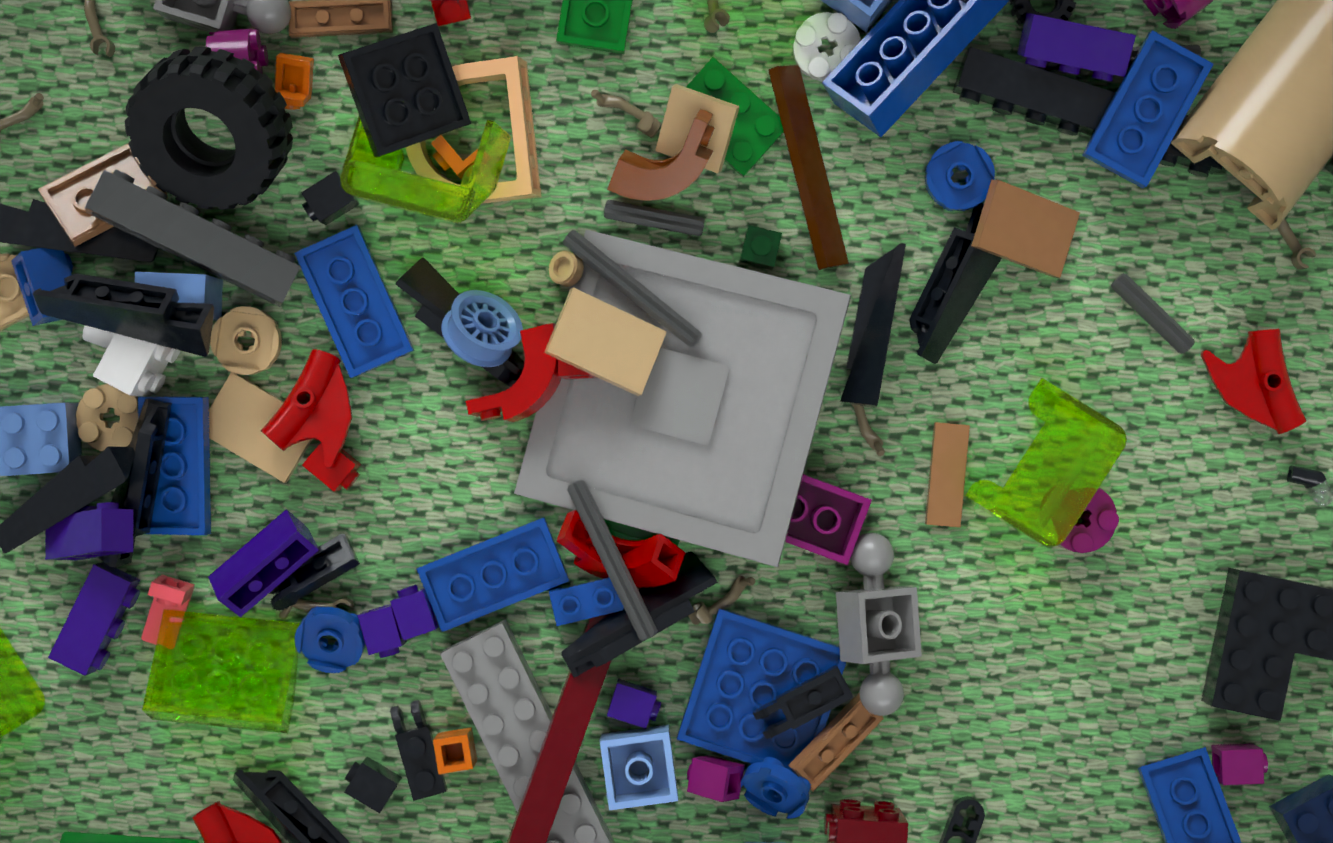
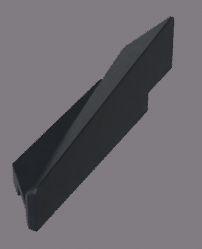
M33 199L29 212L0 203L1 243L144 262L154 261L159 249L116 227H112L74 247L45 202Z
M421 258L399 278L395 285L422 304L415 317L443 337L441 331L442 320L451 310L452 304L459 293L425 258ZM512 349L510 357L503 364L482 368L511 387L519 379L524 368V361Z
M150 398L144 400L129 446L133 447L135 451L129 476L123 484L115 488L111 501L119 503V509L133 510V550L136 536L150 533L172 403ZM133 552L98 558L109 567L117 568L131 563Z

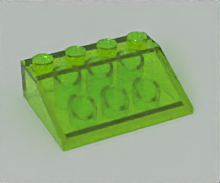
M164 609L142 710L152 720L288 734L295 698L299 654L295 646V633L300 623ZM170 618L183 619V621L170 622Z

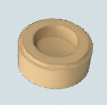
M570 251L558 252L549 264V275L552 281L565 287L575 285L582 277L584 270L582 259Z

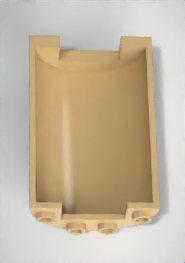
M1277 0L1184 120L1171 141V144L1194 164L1211 156L1257 195L1248 205L1247 209L1271 230L1276 229L1282 223L1333 155V0Z

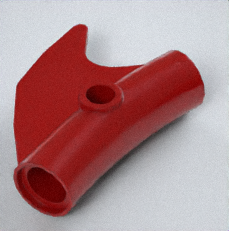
M1280 329L1249 331L1246 345L1240 357L1231 364L1225 363L1208 350L1201 352V357L1213 384L1224 402L1246 417L1276 430L1277 434L1293 430L1307 421L1289 378Z
M313 349L291 392L269 422L261 429V432L283 451L305 440H319L323 447L324 466L327 469H332L345 443L353 416L348 389L340 367L341 360L325 351Z
M220 801L215 802L192 817L204 843H282L272 828L245 813L222 805Z

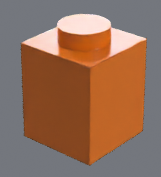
M472 727L439 732L433 739L438 775L474 768L477 762Z

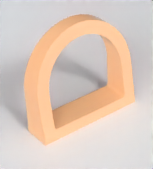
M518 56L452 66L458 86L497 80L507 81L517 179L473 186L456 184L442 175L434 166L428 155L425 141L406 147L408 158L417 175L436 192L467 203H491L541 197L527 62Z

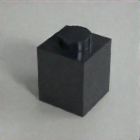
M337 171L301 192L307 201L302 206L313 222L319 220L324 225H328L360 204L344 177Z
M366 757L361 764L355 761L344 779L349 782V785L344 793L381 813L402 777L371 758Z

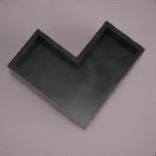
M1228 568L1201 701L1212 707L1281 721L1294 654L1298 653L1333 661V589Z

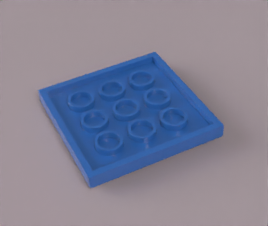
M719 608L677 734V740L751 764L763 762L766 757L776 758L783 764V767L792 771L788 765L825 728L831 710L794 730L790 728L770 739L765 738L763 731L769 725L786 719L782 709L775 711L764 719L758 720L755 719L753 711L770 701L776 700V696L835 665L838 666L841 674H843L846 662L840 660V647Z

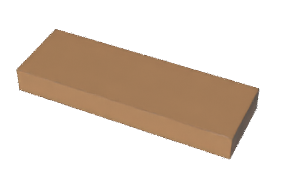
M391 0L288 1L291 6V19L289 22V36L291 38L393 33Z
M934 422L925 524L961 528L970 425Z
M858 693L788 765L789 768L797 776L807 779L811 784L810 790L814 792L884 719L883 716L874 715L866 710Z

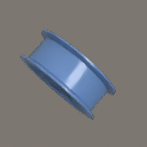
M469 290L459 294L455 298L451 310L444 316L441 324L442 335L448 347L464 361L480 367H495L507 361L511 355L512 348L521 340L520 331L523 330L518 314L505 300L497 295L481 290Z

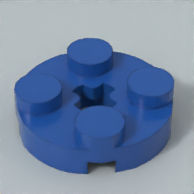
M962 141L950 142L940 147L932 155L925 168V186L930 197L947 211H966L978 206L986 199L991 180H994L995 177L993 162L986 151L977 145L973 146ZM958 168L960 172L964 170L968 172V176L965 178V185H960L958 182L954 183L951 180V177L954 175L952 169Z
M317 606L312 608L302 619L295 633V646L298 653L300 654L302 651L304 656L309 659L307 663L312 668L325 673H340L345 671L348 666L355 665L361 658L366 645L358 615L334 607ZM331 635L337 641L334 645H329L328 639L322 638V636Z
M766 757L763 762L751 764L746 769L740 782L741 787L744 786L746 788L744 794L746 799L754 807L771 816L776 817L778 812L788 813L786 818L789 819L799 817L803 814L809 801L810 782L783 767V764L776 758Z

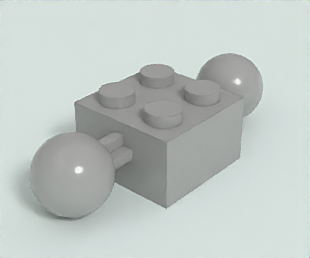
M156 0L153 7L165 19L207 32L233 30L238 13L246 15L250 24L264 34L281 32L287 27L291 19V6L288 0Z
M866 533L858 537L850 558L854 569L863 575L864 589L836 592L840 660L842 662L870 664V675L863 680L860 686V700L870 713L886 716L897 711L904 699V689L900 680L890 673V661L922 657L917 587H884L883 574L889 570L893 563L894 550L889 540L878 533Z

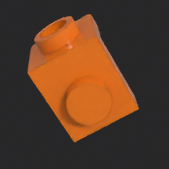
M279 53L276 56L275 90L277 93L280 92L287 104L285 109H300L311 99L314 58Z
M439 135L431 142L432 146L437 150L432 155L444 171L451 167L460 179L464 176L472 178L485 166L482 161L487 157L480 148L463 161L442 135Z

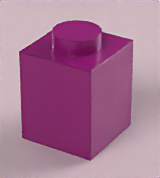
M1253 743L1211 745L1212 766L1221 785L1264 784V773L1268 771V759L1262 748Z
M709 755L694 757L687 771V792L719 802L739 799L740 782L745 765Z

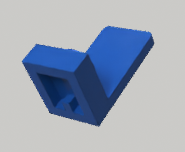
M610 578L563 589L562 586L549 589L556 626L624 609Z

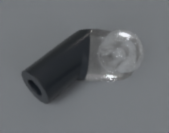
M1292 465L1289 467L1287 482L1304 485L1310 498L1317 506L1326 507L1332 503L1333 490L1322 472Z

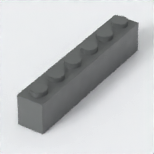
M106 170L103 171L85 206L87 214L281 307L301 267L295 264L296 259L293 256L277 250L274 254L264 249V243L259 239L247 234L242 238L232 233V227L223 221L213 218L212 222H209L198 216L200 211L183 202L177 206L167 201V195L151 186H148L145 190L133 184L135 179L124 172L115 170L112 174Z

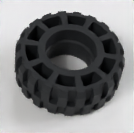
M195 47L191 52L188 49L175 51L168 58L164 57L144 76L133 89L134 94L128 99L126 105L128 117L125 120V132L127 136H130L131 141L128 144L133 157H137L140 162V169L147 177L150 176L156 182L155 186L164 193L166 191L169 192L180 202L196 204L197 208L212 210L213 207H219V210L234 209L237 204L247 205L253 202L258 195L263 194L269 188L288 160L287 155L292 149L293 137L289 132L293 125L290 114L285 112L287 104L282 94L276 92L272 86L273 81L265 73L262 75L254 68L255 65L245 58L241 60L234 57V53L222 49L214 52L209 47ZM185 108L202 109L218 117L230 130L235 142V149L221 150L201 141L192 132L186 121Z

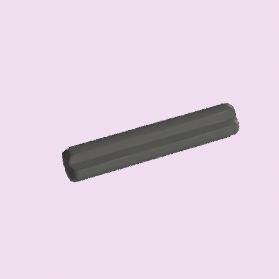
M607 200L604 208V217L606 219L701 236L703 233L705 221L702 217L614 200Z
M1127 274L1119 275L1112 282L1111 288L1178 353L1182 354L1190 350L1195 340Z

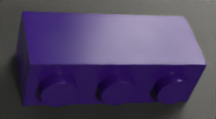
M1027 13L1017 55L1026 57L1025 64L1046 68L1048 61L1060 64L1059 71L1079 75L1080 69L1083 68L1092 70L1093 78L1113 81L1114 75L1126 76L1136 35Z
M104 502L97 503V506H85L45 531V560L78 561L133 552V510L119 509V503Z
M286 509L210 574L208 578L218 601L241 618L313 556L319 548L309 529Z
M104 562L93 564L48 658L84 676L96 672V670H101L110 656V652L106 649L111 639H117L124 628L125 621L122 620L126 608L131 609L140 595V590L136 589L140 579L117 568L109 567Z

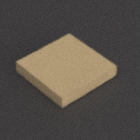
M678 84L673 85L655 151L671 157L678 154L683 149L694 118L699 110L702 109L713 114L709 125L715 127L706 147L713 150V153L704 169L715 173L721 172L740 106Z

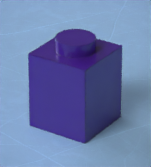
M417 584L398 590L399 597L390 601L403 641L431 632L439 627L425 589L418 590Z
M391 604L364 611L358 615L368 655L379 653L380 658L400 653L399 647L403 646L407 641L402 639Z
M618 678L607 716L646 729L649 720L656 721L661 702L656 700L657 691Z

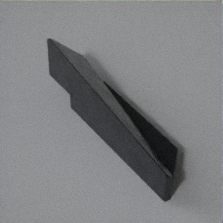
M983 203L973 208L966 231L954 227L909 319L911 330L916 333L919 343V349L916 350L917 355L933 364L938 363L1002 259L971 246L984 206Z
M900 243L865 268L846 369L851 371L840 402L875 408L878 405L906 248L904 243Z
M76 273L64 278V286L52 291H45L39 288L33 293L39 311L44 315L206 357L209 353L214 316L213 304L178 303L179 296L176 289Z
M108 446L98 456H77L0 524V547L3 553L12 551L123 484L129 476L135 451L133 447Z
M690 551L684 555L676 581L656 587H642L638 591L658 630L657 633L694 613L695 610L689 598L718 582L697 556ZM623 609L622 611L605 616L561 652V656L571 675L575 678L594 666L597 668L643 641L638 638L625 609Z
M237 770L234 773L233 781L289 843H350L281 771L268 770L266 773Z

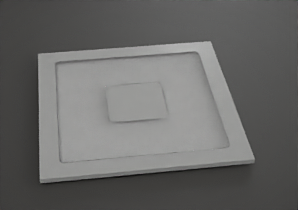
M586 230L584 234L585 239L702 333V337L695 346H687L583 261L584 270L582 277L575 285L570 286V289L574 287L667 331L643 393L640 396H636L600 378L571 380L561 378L560 384L550 400L535 414L514 494L576 510L567 488L571 483L583 479L603 519L656 534L661 533L667 537L778 567L851 295Z

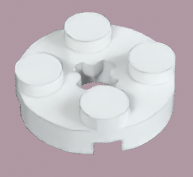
M823 12L815 14L806 19L796 32L793 44L794 60L802 73L823 82L861 41L860 34L855 25L842 13ZM822 39L835 42L836 47L833 48L832 56H828L826 52L820 53L818 51V48L822 45Z

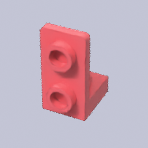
M160 575L151 582L148 595L153 596V601L141 636L143 641L168 649L176 647L195 584L166 575Z

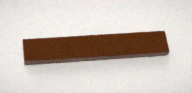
M798 65L776 66L769 69V75L818 269L822 270L849 264L800 67Z

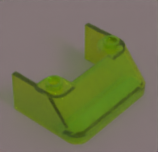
M358 116L340 176L341 186L348 194L359 199L452 223H459L466 220L495 191L512 136L494 121L487 120L474 165L465 171L461 185L458 186L401 171L404 163V152L402 149L374 158L360 116Z

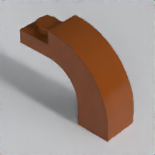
M702 109L699 110L694 118L683 149L671 158L651 160L625 149L618 159L607 190L630 199L643 201L665 199L685 190L700 176L713 153V150L706 148L715 127L709 125L713 114Z

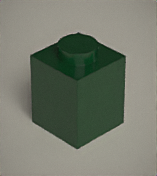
M748 225L739 263L772 270L775 266L782 233Z

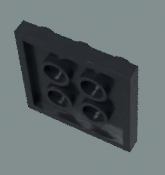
M437 23L338 55L374 158L471 124Z

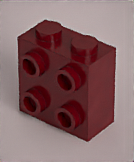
M842 799L840 804H831V814L825 813L824 834L827 835L828 843H907L908 822L900 808H895V804L892 802L876 801L873 807L861 806V802L858 800Z

